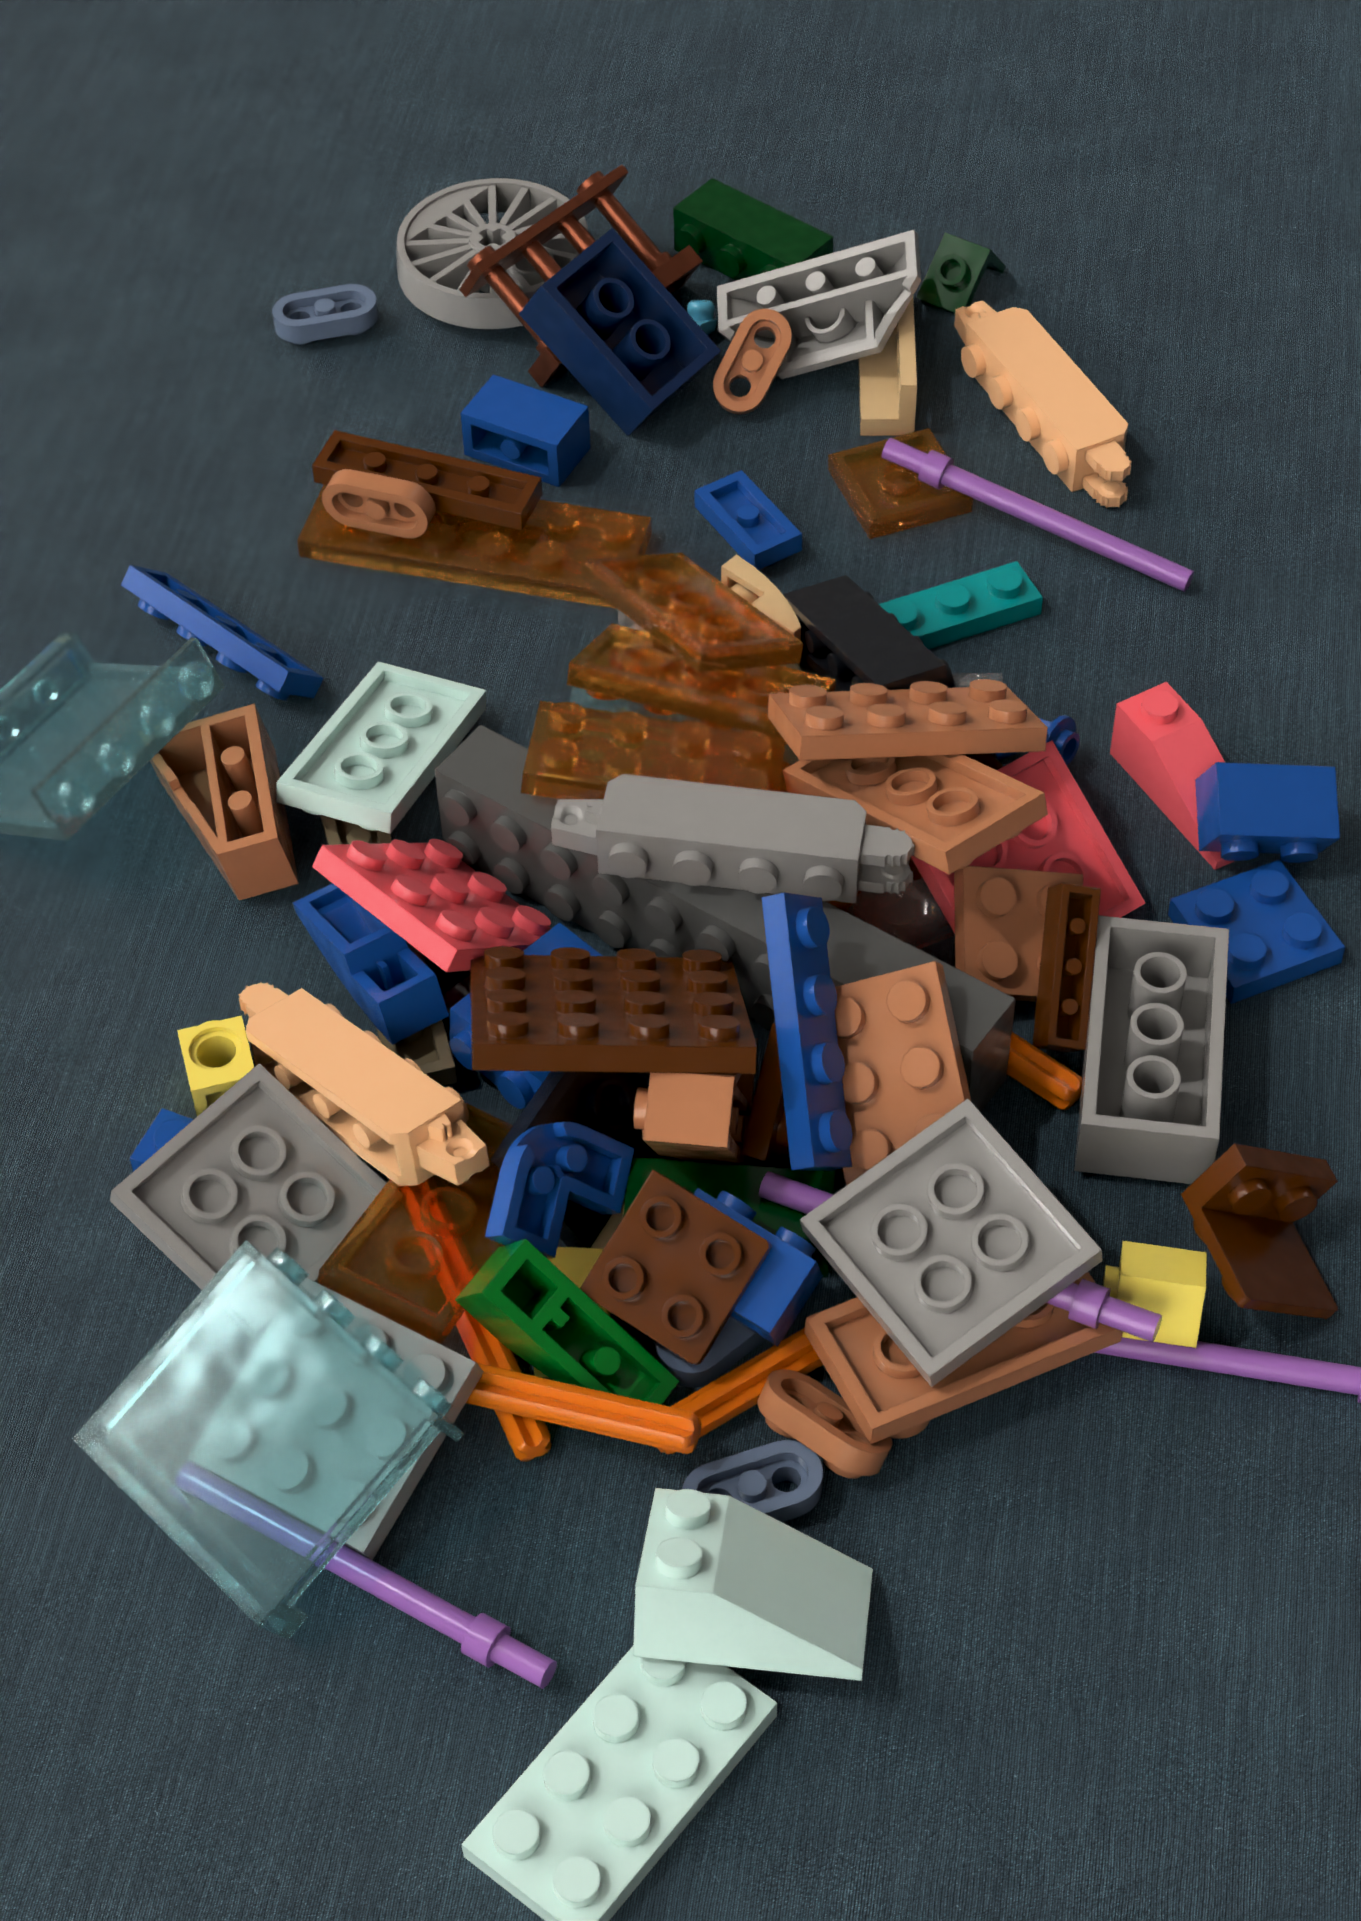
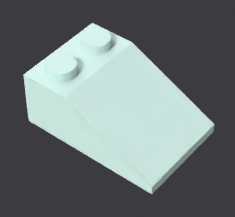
M655 1488L635 1585L633 1656L862 1681L873 1569L729 1495L702 1493L693 1489L671 1490Z

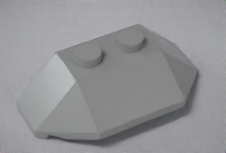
M914 229L717 286L718 332L731 342L742 320L749 313L758 309H772L782 314L790 325L792 343L777 374L781 379L881 353L921 282L918 234ZM762 330L756 334L754 341L761 348H769L774 344L776 338L771 331Z

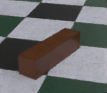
M1060 883L1048 887L1032 1044L1037 1048L1067 1053L1086 1049L1101 894L1100 888L1069 883Z

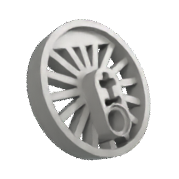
M506 178L467 181L433 193L418 203L406 215L397 234V274L403 293L419 310L448 324L473 329H505L523 326L488 283L468 297L461 293L459 289L471 272L467 264L485 247L491 245L495 250L499 249L570 199L549 187L537 183ZM499 212H506L499 222ZM489 213V223L486 224L480 214ZM585 217L579 219V222L588 231ZM559 233L542 245L561 268L579 255L562 233ZM525 257L506 270L529 299L545 283Z

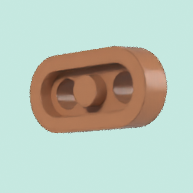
M758 309L749 313L742 320L713 379L715 398L726 411L733 414H747L756 410L763 403L792 343L790 325L782 314L772 309ZM762 330L771 331L776 338L774 344L769 348L757 346L754 339L758 332ZM743 378L750 383L751 389L747 395L737 397L731 393L730 385L735 379Z
M352 469L337 471L331 477L322 494L324 508L338 522L349 527L403 538H417L423 535L436 512L433 498L421 485L412 481Z
M781 1369L769 1374L757 1400V1405L765 1417L767 1425L773 1431L784 1437L796 1439L822 1457L825 1465L842 1477L856 1479L861 1476H873L879 1473L892 1447L891 1436L870 1445L846 1402L836 1393L815 1379L800 1372Z

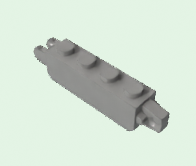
M622 774L608 781L604 799H558L551 823L552 845L597 855L598 873L618 875L624 878H644L684 883L690 886L703 885L737 889L757 894H779L785 892L820 897L822 901L855 904L858 891L889 892L890 894L895 892L899 894L900 891L905 892L909 883L913 881V872L909 866V860L911 856H914L915 851L912 839L905 833V830L899 831L898 828L891 830L890 827L866 825L867 811L855 800Z

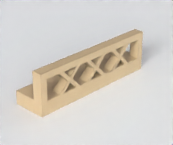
M912 297L882 352L858 359L860 436H914L917 370L914 299Z

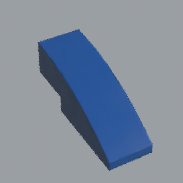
M333 883L293 902L298 917L337 977L371 1022L392 1045L449 1016L436 974L408 948L406 940Z

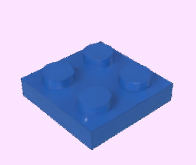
M1280 859L1170 899L1168 916L1173 923L1229 929L1226 998L1231 1004L1342 963L1345 951L1344 944Z

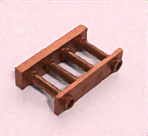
M622 164L605 176L601 171L595 172L578 187L576 191L578 194L499 249L495 250L491 245L485 247L467 264L471 272L459 289L461 293L468 297L488 283L538 342L536 350L540 353V356L528 372L541 388L566 371L567 368L519 315L530 299L506 272L508 268L525 257L545 282L562 268L542 245L559 233H562L579 254L582 253L595 240L579 222V219L595 208L602 213L627 245L671 294L681 288L702 263V259L690 245L673 257L668 251L661 253L613 194L628 174L627 169Z

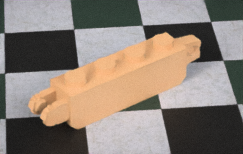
M983 300L974 302L968 307L962 306L955 309L954 327L965 344V347L961 350V361L967 375L979 382L989 394L995 408L1001 409L1016 426L1020 437L1026 442L1029 441L1043 458L1047 469L1052 474H1057L1071 492L1084 488L1093 499H1096V503H1100V506L1119 508L1124 501H1127L1128 487L1122 481L1131 472L1132 461L1129 460V456L1127 457L1124 451L1128 422L1028 310L1011 307L996 312Z
M268 982L246 986L242 993L238 994L241 1011H244V1014H248L249 1017L246 1034L251 1045L255 1066L260 1063L354 1153L397 1185H419L430 1177L437 1175L458 1186L468 1181L474 1173L482 1172L490 1166L486 1144L466 1124L469 1120V1111L459 1093L451 1087H443L424 1074L413 1060L409 1058L403 1059L391 1051L371 1031H363L348 1021L334 1005L324 1004L302 988L287 995L279 988H274L273 984L269 985Z

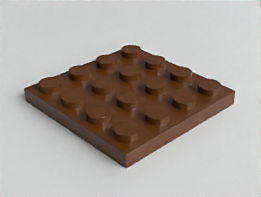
M498 946L486 949L484 956L471 960L472 1070L756 1074L757 1046L731 958L727 962L722 961V955L718 952L697 949L684 952L682 957H656V954L650 950L631 948L618 951L617 956H590V952L587 950L564 947L552 950L551 955H524V951L519 948Z

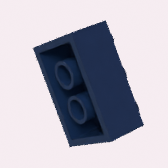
M613 228L542 284L519 313L522 319L627 436L633 433L693 381L721 352L717 345Z

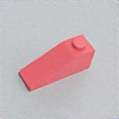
M1167 681L1117 703L1110 754L1214 870L1234 862L1222 859L1221 852L1199 851L1195 779L1216 762H1225L1203 720Z

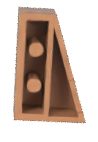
M255 703L138 737L164 789L239 901L299 884L286 808L284 804L277 803L276 782L280 778L276 750Z
M754 1038L758 1049V1038ZM650 1073L649 1087H638L636 1092L634 1128L642 1130L643 1141L659 1156L674 1157L681 1161L738 1164L742 1162L746 1164L747 1155L741 1154V1148L752 1108L755 1074Z

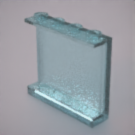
M61 633L0 689V833L68 841L225 688L224 683L198 639L190 638L162 666L95 663L77 633Z
M245 1240L72 1440L257 1626L289 1639L308 1617L294 1602L440 1432H443L456 1442L464 1433L445 1416L453 1406L445 1396L422 1377H419L411 1385L396 1371L404 1360L391 1347L372 1332L363 1341L348 1328L356 1316L325 1289L317 1297H314L301 1285L309 1275L301 1265L279 1247H276L268 1256Z

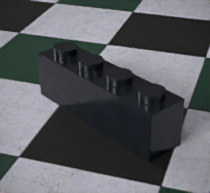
M847 575L783 594L796 613L801 625L800 657L836 692L850 691V687L858 683H873L882 685L887 690L910 689V685L914 682L932 681L944 684L947 688H955L953 674L947 662L936 657L924 646L918 636H913L899 623L894 614L885 611L875 602L873 596L868 591L864 592Z

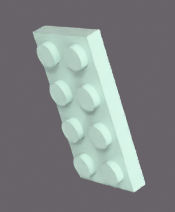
M378 661L276 782L277 803L302 809L309 814L324 815L356 824L366 830L391 834L434 778L435 769L457 748L486 710V690Z
M633 1645L461 1844L463 1856L545 1921H610L777 1717V1702L727 1666L633 1656Z

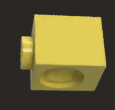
M242 1015L224 1020L207 1021L198 1026L177 1030L197 1116L254 1068Z

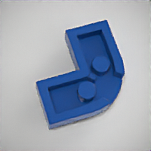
M575 1122L542 1124L526 1130L512 1143L503 1159L485 1237L502 1245L526 1238L546 1258H555L568 1200L602 1215L621 1213L635 1148Z

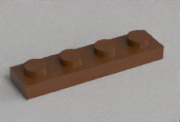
M337 430L333 431L312 464L315 483L327 485L331 477L337 471L343 469H352L412 481L421 485L431 495L435 502L436 511L521 531L543 494L542 479L538 476Z

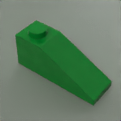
M526 1238L498 1247L455 1299L505 1347L552 1380L660 1405L679 1383L676 1377Z

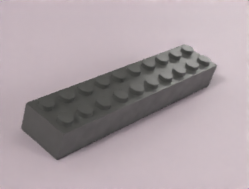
M481 724L435 769L443 841L450 843L462 852L463 862L479 872L497 878L506 886L507 891L514 894H522L545 906L557 918L564 921L571 920L597 934L606 944L614 948L646 949L654 952L656 957H682V954L686 951L702 949L720 953L724 962L731 958L748 1016L754 1018L764 1029L771 1031L772 1023H775L762 897L774 894H757L745 890L703 885L690 886L678 882L624 878L618 875L598 873L597 855L552 845L551 823L558 799H604L606 788ZM822 901L823 911L828 919L830 928L827 948L830 975L835 987L933 961L943 964L971 1102L981 1113L1007 1078L1015 998L826 901Z

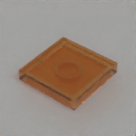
M930 428L893 437V439L927 454L931 450H935L946 455ZM888 439L828 455V471L869 539L972 512L973 498L946 486H943L940 490L919 481V474L883 459L882 451Z

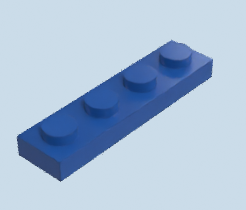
M134 565L129 566L121 586L140 598L138 607L143 611L163 620H173L179 625L176 632L180 636L201 646L209 645L217 650L218 653L215 658L218 662L232 670L241 673L249 672L257 677L258 680L255 686L262 692L284 701L288 700L289 695L308 698L315 697L324 679L322 676L168 573Z
M785 892L762 897L791 1170L830 1171L852 1167L850 1154L852 1126L845 1109L842 1082L845 1062L842 1051L838 1046L835 1020L837 992L830 975L827 948L830 928L828 919L823 911L822 898Z

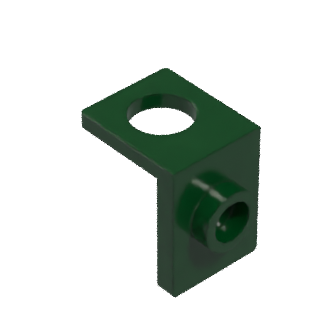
M945 232L919 289L917 298L924 303L955 314V309L962 306H970L986 268L1003 273L1006 266L991 249Z

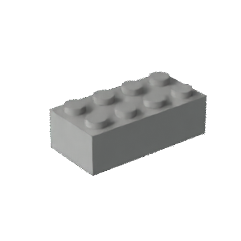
M1098 915L1074 1171L1192 1184L1215 1162L1220 1135L1229 929Z

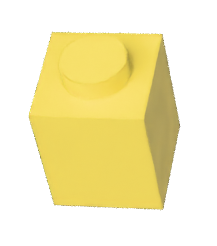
M1123 1241L1119 1267L1105 1266L1103 1286L1111 1289V1297L1162 1315L1161 1325L1154 1342L1192 1348L1197 1347L1206 1291L1207 1252ZM1126 1332L1122 1334L1123 1338L1147 1341Z

